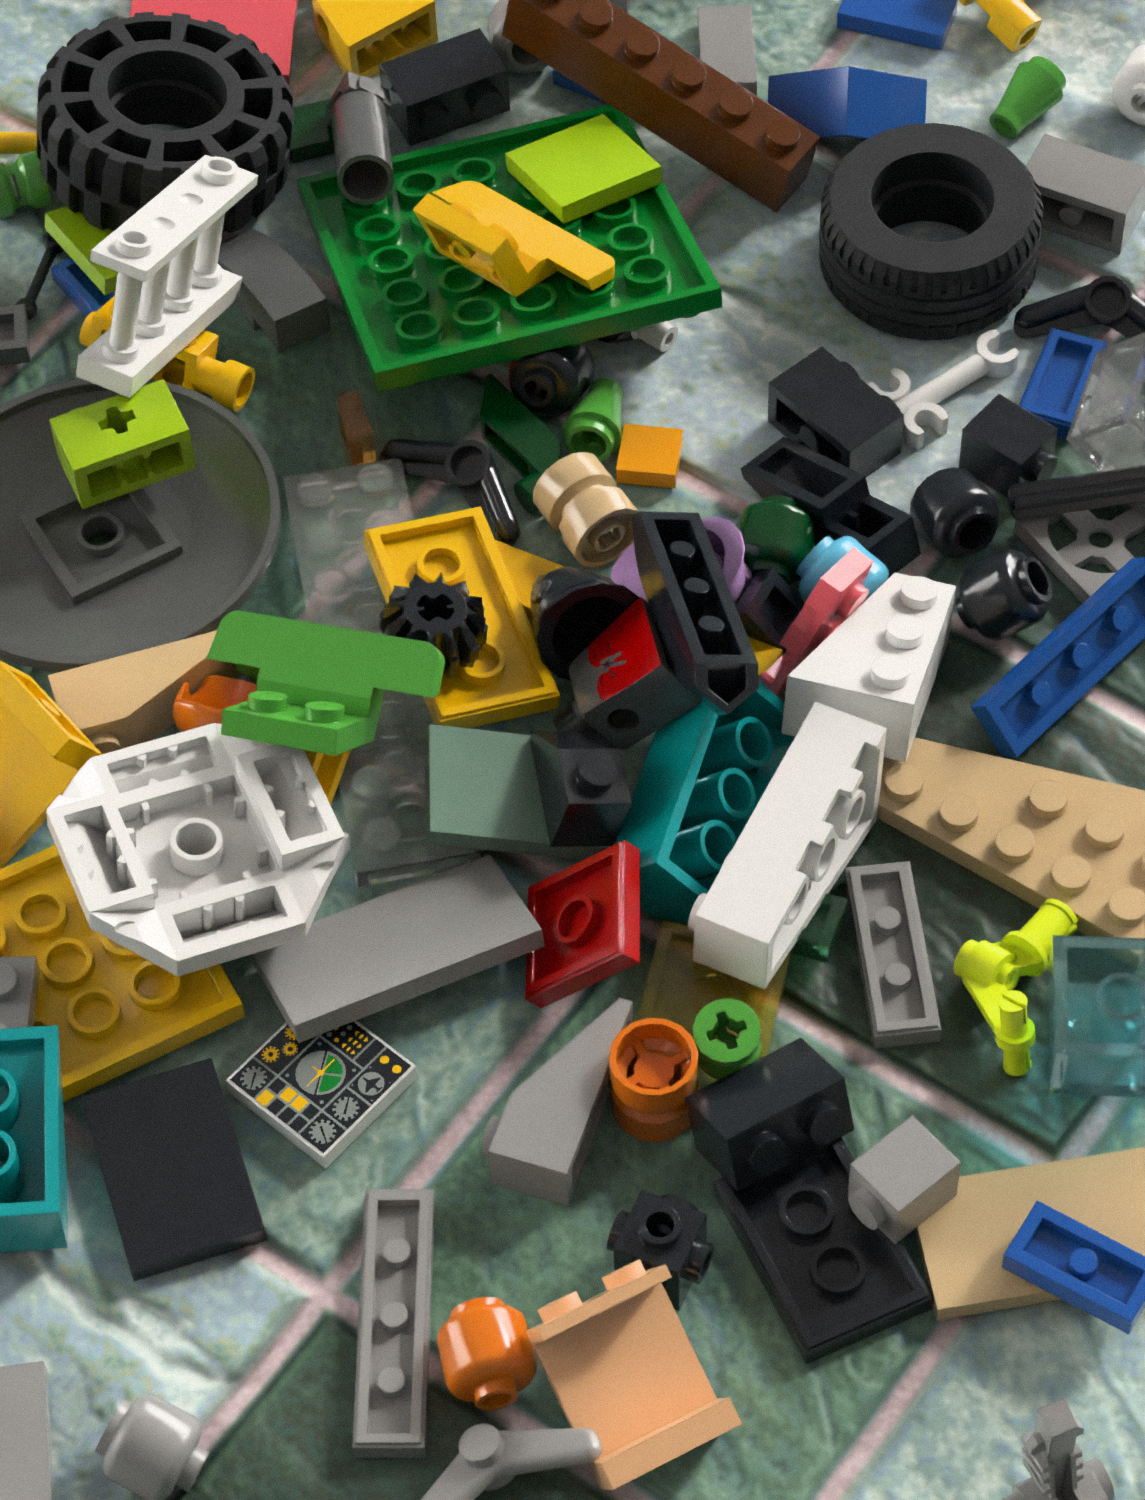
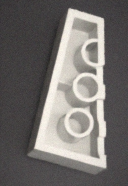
M818 702L813 704L733 849L726 856L707 894H700L692 907L688 920V929L694 932L693 961L766 989L877 820L887 728Z

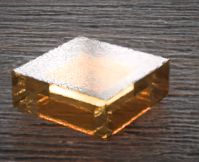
M358 390L338 394L336 406L340 435L353 472L357 473V476L378 472L373 432Z

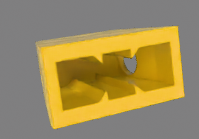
M312 0L317 34L344 75L348 70L359 76L371 78L380 73L379 64L438 42L434 0Z

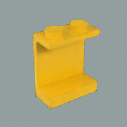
M0 661V869L11 860L47 819L46 809L58 795H63L73 777L89 758L102 755L31 676Z

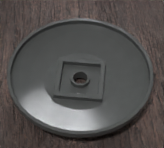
M75 379L36 389L1 405L0 658L39 670L61 672L212 632L219 627L225 615L239 610L254 593L267 572L275 553L281 524L280 496L275 472L267 453L251 430L232 412L214 400L196 391L166 382L190 430L197 469L82 509L58 459L49 419L68 413L75 408L85 407L119 395V393L83 379ZM150 379V380H149L147 383H145L143 386H145V385H147V384H150V383H153V382H156V381H159V380ZM99 532L116 535L111 542L104 545H93L87 542L92 535Z

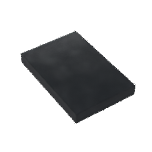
M212 1058L81 1097L133 1281L268 1240Z
M842 1137L740 1191H737L724 1177L713 1181V1193L806 1364L929 1311L933 1306V1296L901 1240L894 1244L879 1228L872 1230L866 1227L852 1211L848 1202L850 1164L855 1160Z

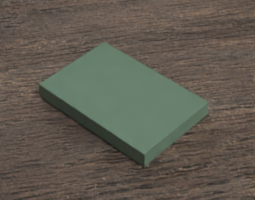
M429 724L425 734L426 844L584 860L611 847H550L530 743L531 735ZM618 833L617 838H616V840H615V842H614L613 845L616 844L617 839H618V836H619V833Z

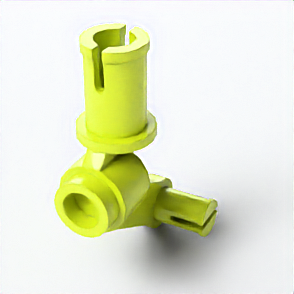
M1047 899L1019 931H1010L1001 942L990 943L986 940L980 942L973 939L968 940L960 948L954 961V974L962 978L963 984L994 1032L995 1042L1003 1050V1069L1012 1076L1025 1075L1028 1073L1027 1068H1032L1030 1048L1036 1039L1035 1025L1027 1016L1028 999L1025 994L1013 989L1016 987L1021 976L1039 977L1048 968V958L1068 936H1071L1078 929V926L1075 925L1078 922L1076 915L1060 900Z

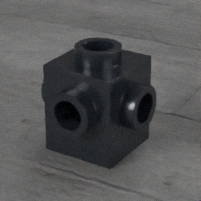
M642 1189L631 1212L621 1210L618 1213L607 1241V1249L614 1252V1271L639 1259L645 1271L666 1264L672 1278L662 1282V1285L674 1309L680 1311L692 1283L699 1285L703 1281L714 1252V1245L707 1242V1214L698 1211L691 1202L682 1197L672 1194L658 1196Z

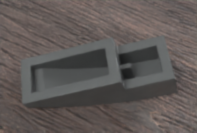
M254 229L247 230L221 242L218 265L226 271L243 277L240 297L234 303L255 331L263 329L279 353L331 330L327 298L311 277L280 245L265 234Z

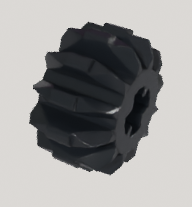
M441 572L434 582L427 583L415 574L409 583V588L394 586L393 592L389 595V603L384 604V610L380 613L379 629L382 630L384 635L426 641L433 644L444 656L445 666L443 674L452 680L458 672L459 666L473 668L474 662L478 659L479 650L486 643L488 625L485 624V608L482 604V597L469 596L466 581L453 586L447 585Z

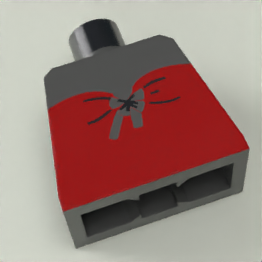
M642 597L636 600L571 662L568 671L576 700L555 715L553 722L558 731H597L614 745L626 750L701 702L677 679L649 603Z

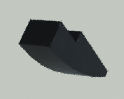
M782 437L740 468L745 481L762 499L770 495H781L791 498L798 504V508L805 511L812 518L816 529L813 543L815 546L827 536H830L834 541L843 536L853 537L866 550L886 565L889 569V578L921 554L912 515L871 496L866 476L805 446Z

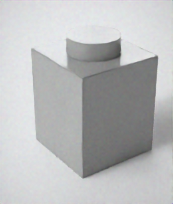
M912 1115L850 1164L849 1205L857 1218L866 1227L872 1230L879 1228L896 1244L957 1195L961 1162Z

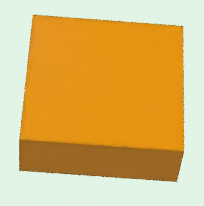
M624 424L616 466V483L676 489L683 448V429Z

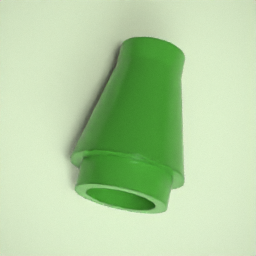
M1040 56L1032 57L1028 62H1022L1017 66L996 110L989 118L991 126L998 134L1008 139H1015L1024 128L1062 100V90L1066 86V78L1059 67L1050 60Z
M609 378L594 380L590 385L588 393L564 423L563 435L566 447L571 454L579 452L592 453L602 462L618 450L621 444V412L624 391L616 381Z

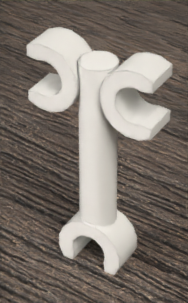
M996 329L980 335L977 340L976 354L911 393L909 376L903 370L896 367L890 370L889 387L893 392L880 390L872 381L868 383L880 395L891 398L897 404L901 413L904 414L902 436L904 442L910 448L917 451L923 448L924 431L919 426H930L941 436L947 433L948 415L941 406L937 405L939 402L984 375L991 378H1004L1016 371L1020 353L1016 348L1002 355L993 354L999 347L1000 333Z

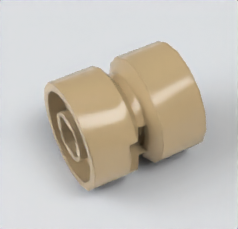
M588 452L570 454L556 461L538 479L533 490V503L553 529L562 532V541L582 566L590 568L604 566L618 559L621 553L634 542L632 515L637 513L638 510L621 488H617L615 480L594 454Z

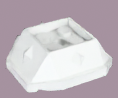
M212 723L89 758L73 777L63 795H58L46 809L47 826L89 927L177 977L305 938L345 852V835L304 750L221 735L222 724Z

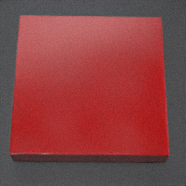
M623 840L528 887V910L542 929L545 946L526 954V1001L542 1009L640 963L639 848Z

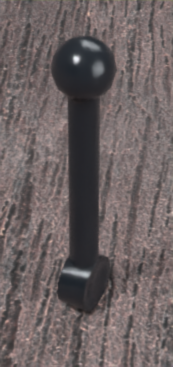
M48 232L44 235L46 251L25 298H21L15 304H25L28 320H31L37 314L38 307L35 302L56 254L64 251Z

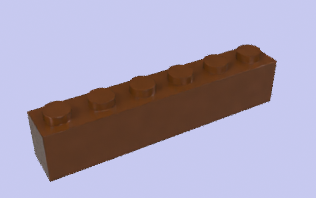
M508 0L502 36L777 213L806 180L820 139L819 135L610 1Z

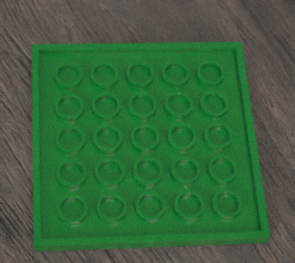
M606 105L391 156L394 184L391 192L383 200L375 204L360 205L346 199L338 188L336 170L296 179L300 200L378 392L394 388H407L418 382L450 374H463L475 368L507 360H520L523 356L568 345L577 346L588 340L621 332H633L645 326L677 318H690L702 312L723 307L721 287L664 182L563 224L507 170L505 153L601 114L609 118L647 153L628 116L611 105ZM462 181L479 182L613 257L615 260V276L611 281L592 291L557 271L515 297L439 253L412 209L427 193L433 195V191Z

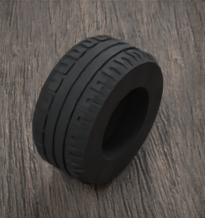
M939 123L908 124L882 131L861 142L835 165L833 172L830 173L824 185L821 198L819 259L822 276L833 296L850 313L871 327L897 337L924 341L953 339L976 333L1008 315L1013 308L1021 303V300L1025 298L1027 291L1033 284L1039 257L1043 219V203L1041 201V192L1038 189L1039 186L1027 167L1006 146L983 133L962 126ZM914 221H937L956 226L966 231L969 235L945 242H923L899 235L891 229Z

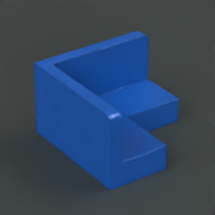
M852 66L772 75L768 79V103L819 135V140L841 137L867 140L882 131L908 124H924L926 120V79Z

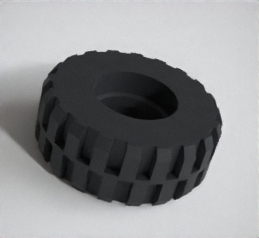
M154 12L135 13L134 17L119 19L118 16L101 21L92 30L85 28L74 35L67 43V47L62 46L50 59L46 72L40 78L38 86L36 146L37 157L41 161L40 170L49 186L54 191H57V196L73 213L79 211L89 224L103 231L106 228L115 231L204 155L230 159L239 168L258 175L257 185L225 212L222 232L227 231L230 234L244 227L250 221L251 216L257 218L273 203L275 195L283 188L286 182L294 120V110L292 109L293 96L288 83L281 75L282 72L266 52L263 54L259 52L254 41L241 33L236 35L228 31L223 24L209 19L207 22L191 19L190 15L172 13V16L154 15ZM168 124L186 129L160 130L143 125Z

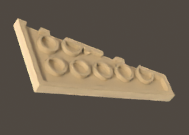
M916 737L906 762L884 757L877 814L879 820L1039 909L1047 899L1060 900L1076 915L1078 922L1075 925L1078 926V931L1133 962H1138L1145 952V790Z

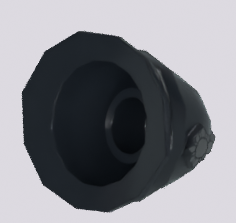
M562 567L545 575H539L532 585L530 602L534 640L541 662L558 678L571 681L568 671L571 662L640 597L624 585L615 584L610 577L599 576L586 569Z

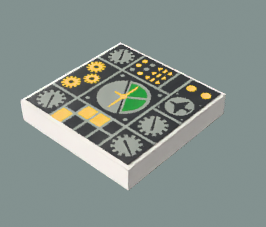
M356 1020L298 1043L289 1025L285 1022L225 1081L228 1093L326 1169L418 1076L416 1065Z

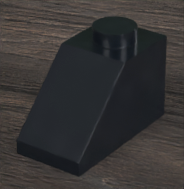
M594 731L532 732L530 743L550 847L613 846L632 805L621 748Z

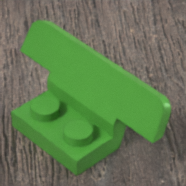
M240 610L232 611L223 617L206 658L260 668L256 692L249 693L247 701L222 709L221 735L334 756L374 741L385 690L428 698L439 695L445 666L442 652L426 641Z

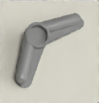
M477 1424L463 1433L459 1441L458 1455L421 1500H475L483 1491L496 1490L507 1485L517 1474L594 1462L602 1454V1444L597 1433L590 1428L497 1430L490 1424Z

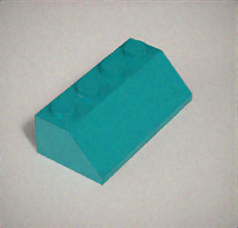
M760 681L759 689L728 715H718L703 702H700L655 732L632 797V805L623 822L616 842L617 844L626 840L640 849V909L649 916L688 925L690 912L700 894H707L726 856L733 849L795 738L794 736L781 734L784 702Z

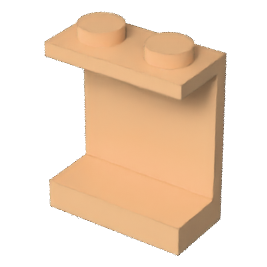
M639 1259L601 1278L607 1291L584 1302H581L577 1291L567 1294L539 1308L537 1311L543 1322L525 1331L570 1427L590 1428L597 1433L600 1439L602 1454L594 1462L588 1463L600 1490H614L742 1424L730 1397H716L662 1285V1282L672 1278L666 1264L645 1271Z

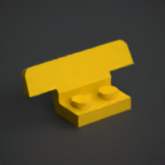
M462 181L433 191V195L427 193L412 209L439 253L515 297L557 271L592 291L611 281L615 276V260L613 257L479 182Z

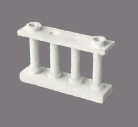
M204 155L91 250V262L117 271L118 275L111 327L78 356L76 377L130 398L240 297L243 277L222 269L218 265L225 212L257 185V174L239 168L230 159Z

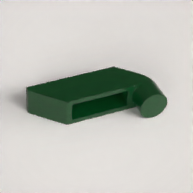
M492 374L486 376L480 412L482 438L523 477V479L514 484V492L522 507L530 514H535L539 509L533 503V490L538 479L546 469L559 459H562L561 439Z

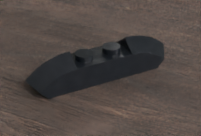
M638 511L632 515L633 539L638 572L672 669L679 682L709 709L718 715H728L759 689L758 662L699 513Z

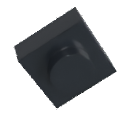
M769 568L755 573L737 603L736 608L748 637L782 649L783 654H785L787 649L779 643L792 622L799 615L805 602L773 568Z

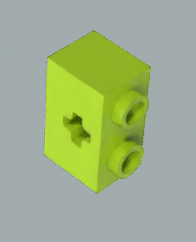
M164 379L142 386L130 398L119 394L85 407L75 408L68 413L49 419L58 459L82 509L197 469L190 430Z

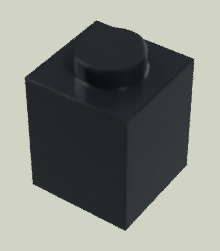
M998 394L962 429L959 468L969 471L979 481L1008 498L1009 487L1013 484L1050 479L1058 462L1057 456L1054 455L1057 428Z

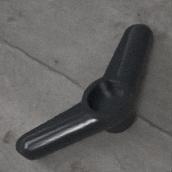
M1102 276L1088 285L1023 306L1016 312L1014 332L1018 337L1027 339L1048 335L1051 328L1068 331L1088 326L1103 325L1114 329L1145 348V301L1133 293L1120 278Z
M391 439L385 444L384 449L379 455V464L384 469L457 486L471 508L481 506L495 540L514 546L520 538V527L492 454L481 442L476 440L443 442Z

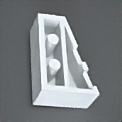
M895 572L787 676L781 734L795 737L813 704L818 702L887 728L884 757L906 762L948 644L956 586L933 581L922 576H910Z

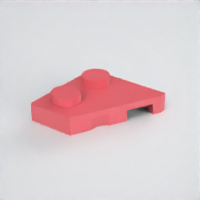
M853 547L820 578L799 615L792 622L779 643L787 649L785 654L766 672L759 675V681L777 697L786 691L787 676L866 600L869 590L863 586V583L874 561Z

